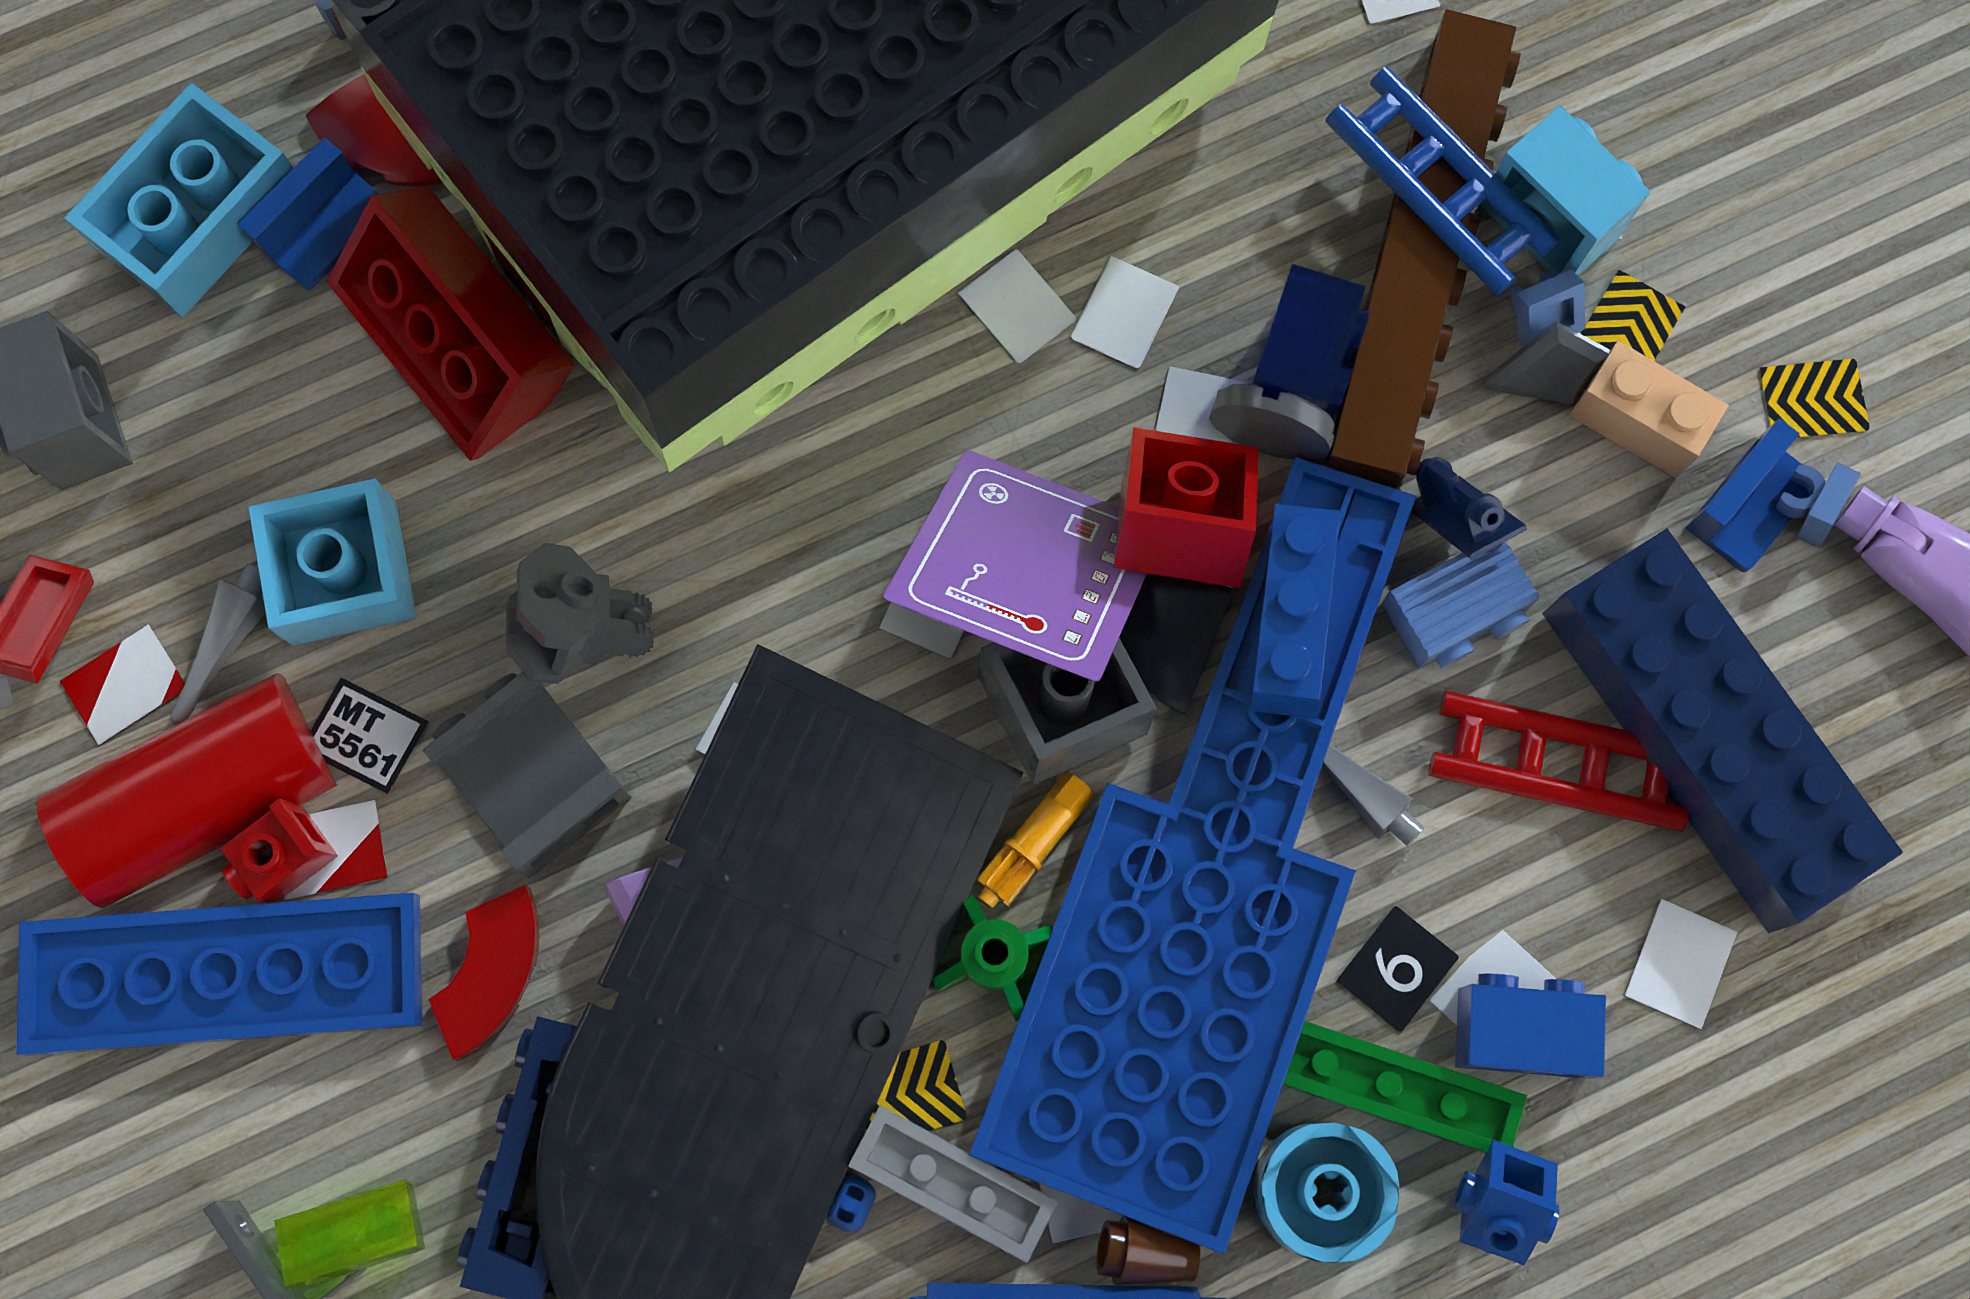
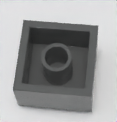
M45 311L0 328V448L7 456L13 455L25 463L34 475H42L63 490L132 465L133 462L98 355L49 311Z
M1120 638L1117 640L1099 681L1089 680L994 642L981 647L977 676L1033 785L1148 734L1157 708Z

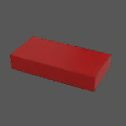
M31 554L28 555L0 604V674L38 684L94 584L90 570Z

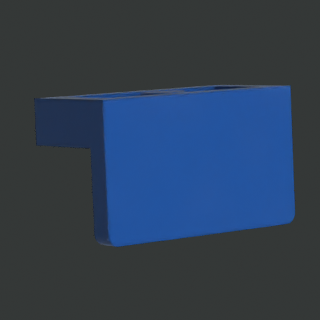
M324 137L237 224L260 251L305 290H311L335 266L371 196L380 193L356 174L343 152Z
M1780 418L1757 438L1685 527V529L1741 572H1747L1753 568L1792 519L1783 515L1776 508L1783 492L1792 494L1800 499L1810 496L1805 487L1791 481L1798 465L1803 464L1786 452L1800 433Z

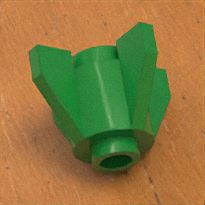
M973 895L963 901L973 928L966 934L961 946V961L932 978L938 992L967 979L977 987L989 992L1002 991L1013 1018L1017 1022L1022 1014L1024 1004L1016 983L1024 975L1029 959L1028 952L1048 943L1053 927L1048 925L1022 933L1015 925L1004 920H987ZM991 941H994L998 948H1007L1008 957L1000 965H990L982 957L984 955V946Z

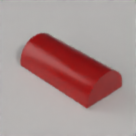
M276 673L41 794L37 799L36 807L44 837L67 878L90 903L97 907L105 908L224 846L271 810L269 806L280 798L302 805L336 787L337 784L285 677Z

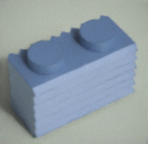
M1504 542L1498 549L1484 553L1473 560L1464 553L1453 557L1393 589L1388 593L1381 605L1419 669L1434 661H1437L1440 668L1444 669L1475 651L1470 641L1489 631L1498 640L1528 623L1530 620L1525 612L1540 597L1538 591L1533 588L1532 581L1526 576L1525 569L1519 565L1518 558L1513 555L1511 547Z

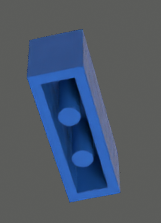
M1275 503L1250 711L1316 718L1321 695L1341 515L1340 510Z

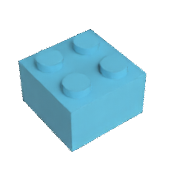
M1561 105L1506 152L1495 173L1561 239L1544 257H1541L1529 244L1524 247L1548 272L1555 276L1570 269L1578 276L1617 242L1651 192L1642 184L1640 175L1630 164L1617 160L1597 141L1595 132L1585 121L1572 117ZM1485 200L1479 204L1505 230L1510 227Z
M376 478L248 506L268 629L290 645L295 646L417 618L396 500Z

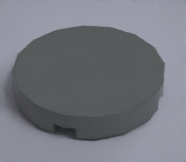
M1232 384L1218 390L1209 419L1215 429L1229 439L1242 445L1259 447V452L1274 457L1294 460L1295 457L1304 460H1318L1327 457L1335 436V432H1333L1335 424L1330 415L1316 404L1289 392H1280L1277 400L1262 397L1264 388L1256 384Z

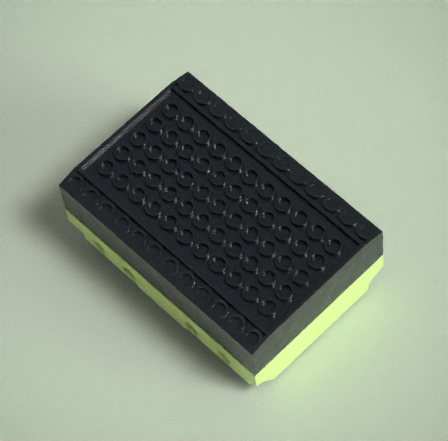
M329 0L377 100L429 170L431 168L434 169L446 188L455 198H459L469 211L474 224L497 263L561 345L603 387H607L617 402L621 416L669 473L712 442L723 446L727 445L896 323L900 325L905 323L1045 223L1049 214L1236 82L1240 66L1264 50L1273 20L1272 16L1275 14L1278 0Z

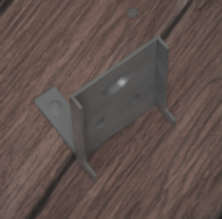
M213 1201L203 1209L263 1299H307L240 1201ZM360 1267L354 1273L347 1275L341 1283L320 1299H329L367 1270V1267Z

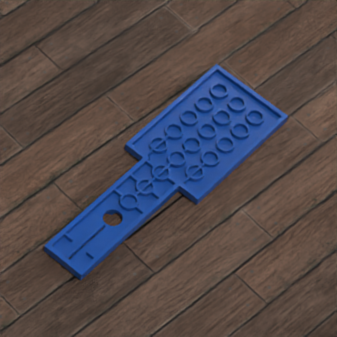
M1297 457L1294 459L1278 504L1340 510V532L1351 498L1353 497L1337 542L1321 695L1316 718L1250 711L1272 534V519L1169 804L1110 783L1106 785L969 1156L1224 1255L1356 870L1294 849V845L1416 495Z

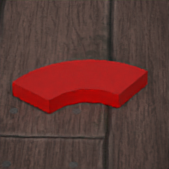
M527 885L465 912L470 936L465 962L452 982L428 999L452 1060L459 1061L488 1043L503 1029L520 1006L518 1004L528 986L533 967H536L540 938L536 904L531 888Z

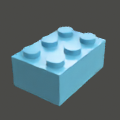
M191 82L64 219L94 249L175 313L184 318L252 243L251 239L237 223L294 167L283 152Z

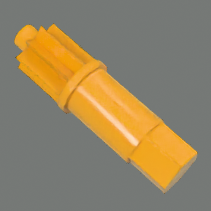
M1063 773L1013 838L1007 839L1004 842L1002 849L978 877V884L984 888L977 897L980 902L990 909H993L998 901H1002L1009 907L1032 876L1042 868L1041 863L1094 798L1095 794L1086 783L1074 774Z

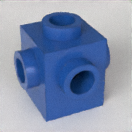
M1493 1140L1476 1172L1472 1173L1466 1170L1459 1181L1453 1203L1454 1210L1462 1212L1459 1241L1524 1266L1538 1241L1547 1244L1556 1228L1559 1217V1205L1556 1204L1558 1164Z

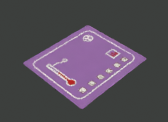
M965 451L889 583L883 598L891 603L1092 681H1099L1146 574L1113 568L1119 507L973 451Z

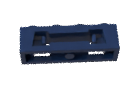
M537 1016L534 1029L526 1028L521 1035L515 1055V1067L522 1070L515 1095L508 1093L505 1096L496 1121V1133L503 1135L496 1161L488 1160L478 1182L476 1198L484 1203L477 1228L469 1227L458 1252L457 1267L465 1269L460 1284L462 1288L505 1299L554 1298L555 1293L545 1265L540 1239L534 1260L531 1259L535 1240L539 1237L538 1224L522 1219L515 1222L511 1221L510 1217L512 1210L521 1209L538 1150L540 1130L547 1101H544L545 1094L550 1093L554 1081L553 1078L549 1082L554 1062H557L556 1074L577 1026ZM507 1232L509 1233V1237L506 1247L504 1248L502 1246Z

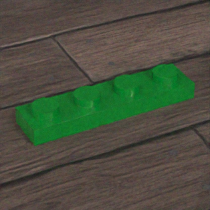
M1304 1021L1283 1083L1285 1087L1484 1154L1493 1140L1514 1147L1528 1096Z

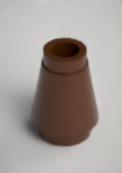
M1122 1216L1119 1222L1106 1220L1103 1223L1098 1240L1097 1272L1099 1275L1112 1277L1115 1285L1194 1282L1200 1265V1245L1126 1216Z

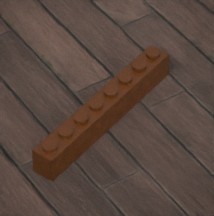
M1445 9L1433 40L1419 98L1493 170L1494 160L1484 157L1488 141H1498L1506 118L1507 106L1498 104L1502 87L1511 88L1518 69L1521 53L1511 50L1517 27ZM1412 126L1404 156L1424 140ZM1440 157L1417 177L1442 204L1467 183L1443 157ZM1395 192L1335 422L1334 440L1324 466L1397 489L1405 475L1413 477L1416 475L1422 458L1425 440L1415 438L1420 417L1429 419L1436 401L1439 383L1429 381L1433 362H1443L1448 351L1453 326L1445 325L1443 322L1447 306H1457L1460 300L1467 270L1457 268L1459 257ZM1470 212L1460 220L1475 237L1481 215Z

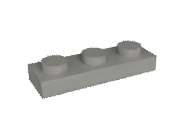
M881 1105L848 1165L1028 1263L1058 1203L1057 1200L985 1161L969 1156V1153Z

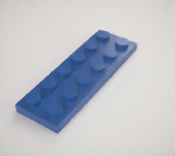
M416 893L19 922L16 1055L33 1056L422 1026L420 895Z

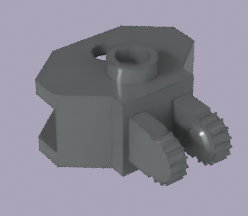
M544 543L519 562L517 569L518 590L509 596L506 605V653L532 681L558 684L582 663L596 665L599 653L638 657L639 655L644 656L646 652H650V648H653V631H651V627H647L644 624L646 622L649 623V619L652 618V602L649 601V598L645 597V594L640 595L638 592L632 594L631 591L609 588V576L596 574L569 546Z

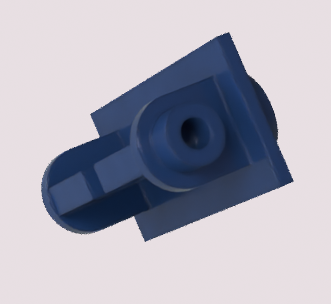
M1433 457L1420 462L1416 473V481L1421 496L1415 499L1411 512L1471 560L1484 553L1498 549L1504 542L1527 530L1523 522L1503 508L1501 501L1497 497L1489 493H1482L1461 476H1457L1453 472L1451 464L1444 458Z

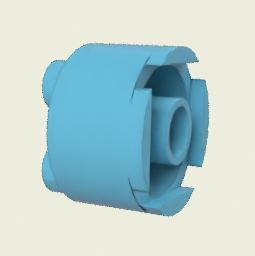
M1307 1123L1285 1131L1271 1142L1264 1151L1252 1181L1256 1210L1267 1232L1288 1251L1318 1262L1341 1263L1355 1261L1370 1254L1389 1236L1398 1213V1172L1390 1155L1370 1134L1343 1123ZM1316 1177L1330 1180L1336 1178L1338 1185L1334 1187L1332 1194L1337 1202L1333 1207L1329 1204L1314 1203L1312 1197L1318 1191L1313 1183Z

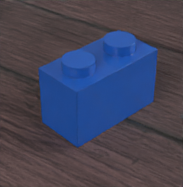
M1483 973L1478 974V984H1470L1458 988L1455 1068L1580 1079L1604 1077L1606 995L1585 994V982L1546 979L1544 980V990L1518 988V976Z

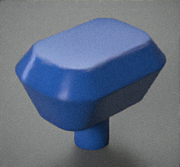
M844 1177L827 1214L829 1222L845 1232L860 1230L876 1198L874 1187L859 1177Z

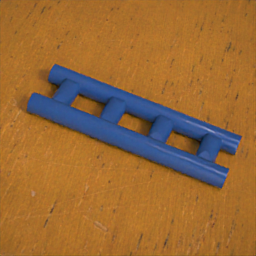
M1388 66L1384 67L1370 82V85L1381 95L1377 101L1358 117L1344 104H1340L1327 116L1325 122L1497 296L1500 295L1516 279L1504 266L1508 260L1527 244L1541 257H1544L1561 239ZM1398 114L1424 138L1422 142L1400 160L1374 135ZM1440 157H1443L1467 182L1443 204L1417 179L1421 173ZM1484 200L1510 225L1507 230L1487 247L1460 222Z

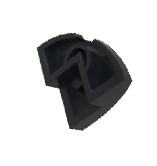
M1146 574L1119 636L1148 693L1155 700L1183 715H1186L1234 590L1233 588L1218 584H1206L1199 581Z

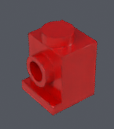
M280 798L269 806L271 809L269 812L220 848L230 864L222 869V873L233 890L244 899H249L253 895L259 901L278 903L338 857L304 807ZM272 845L273 856L264 865L258 855Z

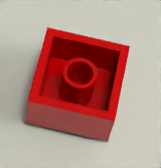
M1133 427L1121 484L1113 568L1241 588L1256 533L1259 447Z

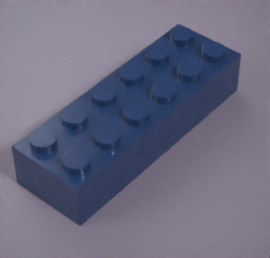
M1668 528L1566 591L1542 613L1622 728L1631 732L1642 744L1648 758L1646 761L1652 762L1664 775L1670 788L1669 794L1677 805L1684 807L1689 812L1688 821L1768 933L1801 923L1903 853Z

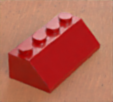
M429 186L371 196L326 282L469 461L479 459L546 409L568 378L575 364Z

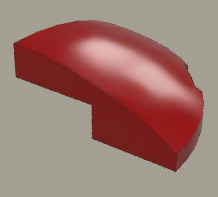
M365 74L330 94L305 115L319 140L321 141L325 137L341 150L355 172L360 170L356 165L358 164L369 170L382 173L388 184L397 186L420 187L443 183L434 169L431 168L429 170L377 100Z

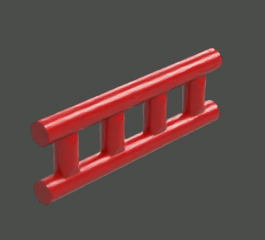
M1443 692L1439 715L1459 719L1453 756L1439 752L1432 753L1428 776L1679 832L1685 830L1689 812L1682 806L1668 803L1670 791L1668 782L1652 762H1647L1642 797L1604 789L1610 753L1642 760L1648 759L1642 744L1628 730L1455 692ZM1484 725L1522 733L1516 769L1478 761ZM1547 739L1584 747L1579 783L1541 775Z

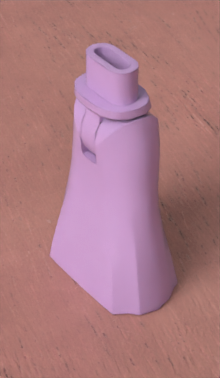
M1863 486L1837 519L1834 526L1854 538L1857 542L1853 549L1857 553L1862 552L1860 557L1886 583L1927 614L1970 658V534L1921 508L1899 502L1900 499L1896 496H1892L1886 501Z

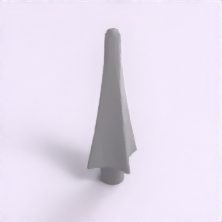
M247 563L236 585L223 579L219 580L196 657L171 714V721L177 725L188 718L219 670L266 613L264 599L259 597L262 592L259 568Z
M1329 745L1322 767L1354 805L1378 839L1389 830L1406 846L1410 845L1425 828L1407 812L1410 809L1409 805L1413 798L1377 777L1332 745Z

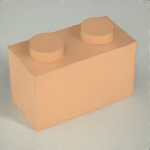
M1617 341L1568 416L1676 479L1699 457L1729 404L1622 342Z

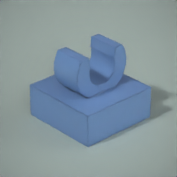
M1572 269L1556 276L1544 271L1539 274L1538 284L1524 290L1519 284L1511 286L1512 310L1517 315L1518 340L1524 346L1556 321L1576 332L1585 329L1584 281Z
M1837 462L1825 483L1822 474L1811 466L1798 465L1791 481L1805 487L1810 496L1800 499L1792 494L1783 492L1776 508L1783 515L1790 518L1807 517L1797 537L1821 548L1861 473Z

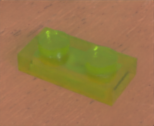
M405 1179L274 1220L284 1285L292 1290H298L425 1249L414 1187L412 1183Z

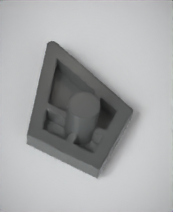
M1556 321L1484 378V385L1488 390L1575 405L1604 362L1610 349Z

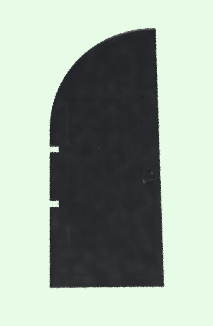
M756 645L665 838V841L686 850L678 868L662 859H655L597 982L604 988H610L619 992V995L611 1011L588 1001L562 1057L547 1099L537 1151L536 1211L545 1265L557 1299L791 1298L847 1172L848 1165L855 1154L964 908L963 901L967 900L1024 772L768 648Z

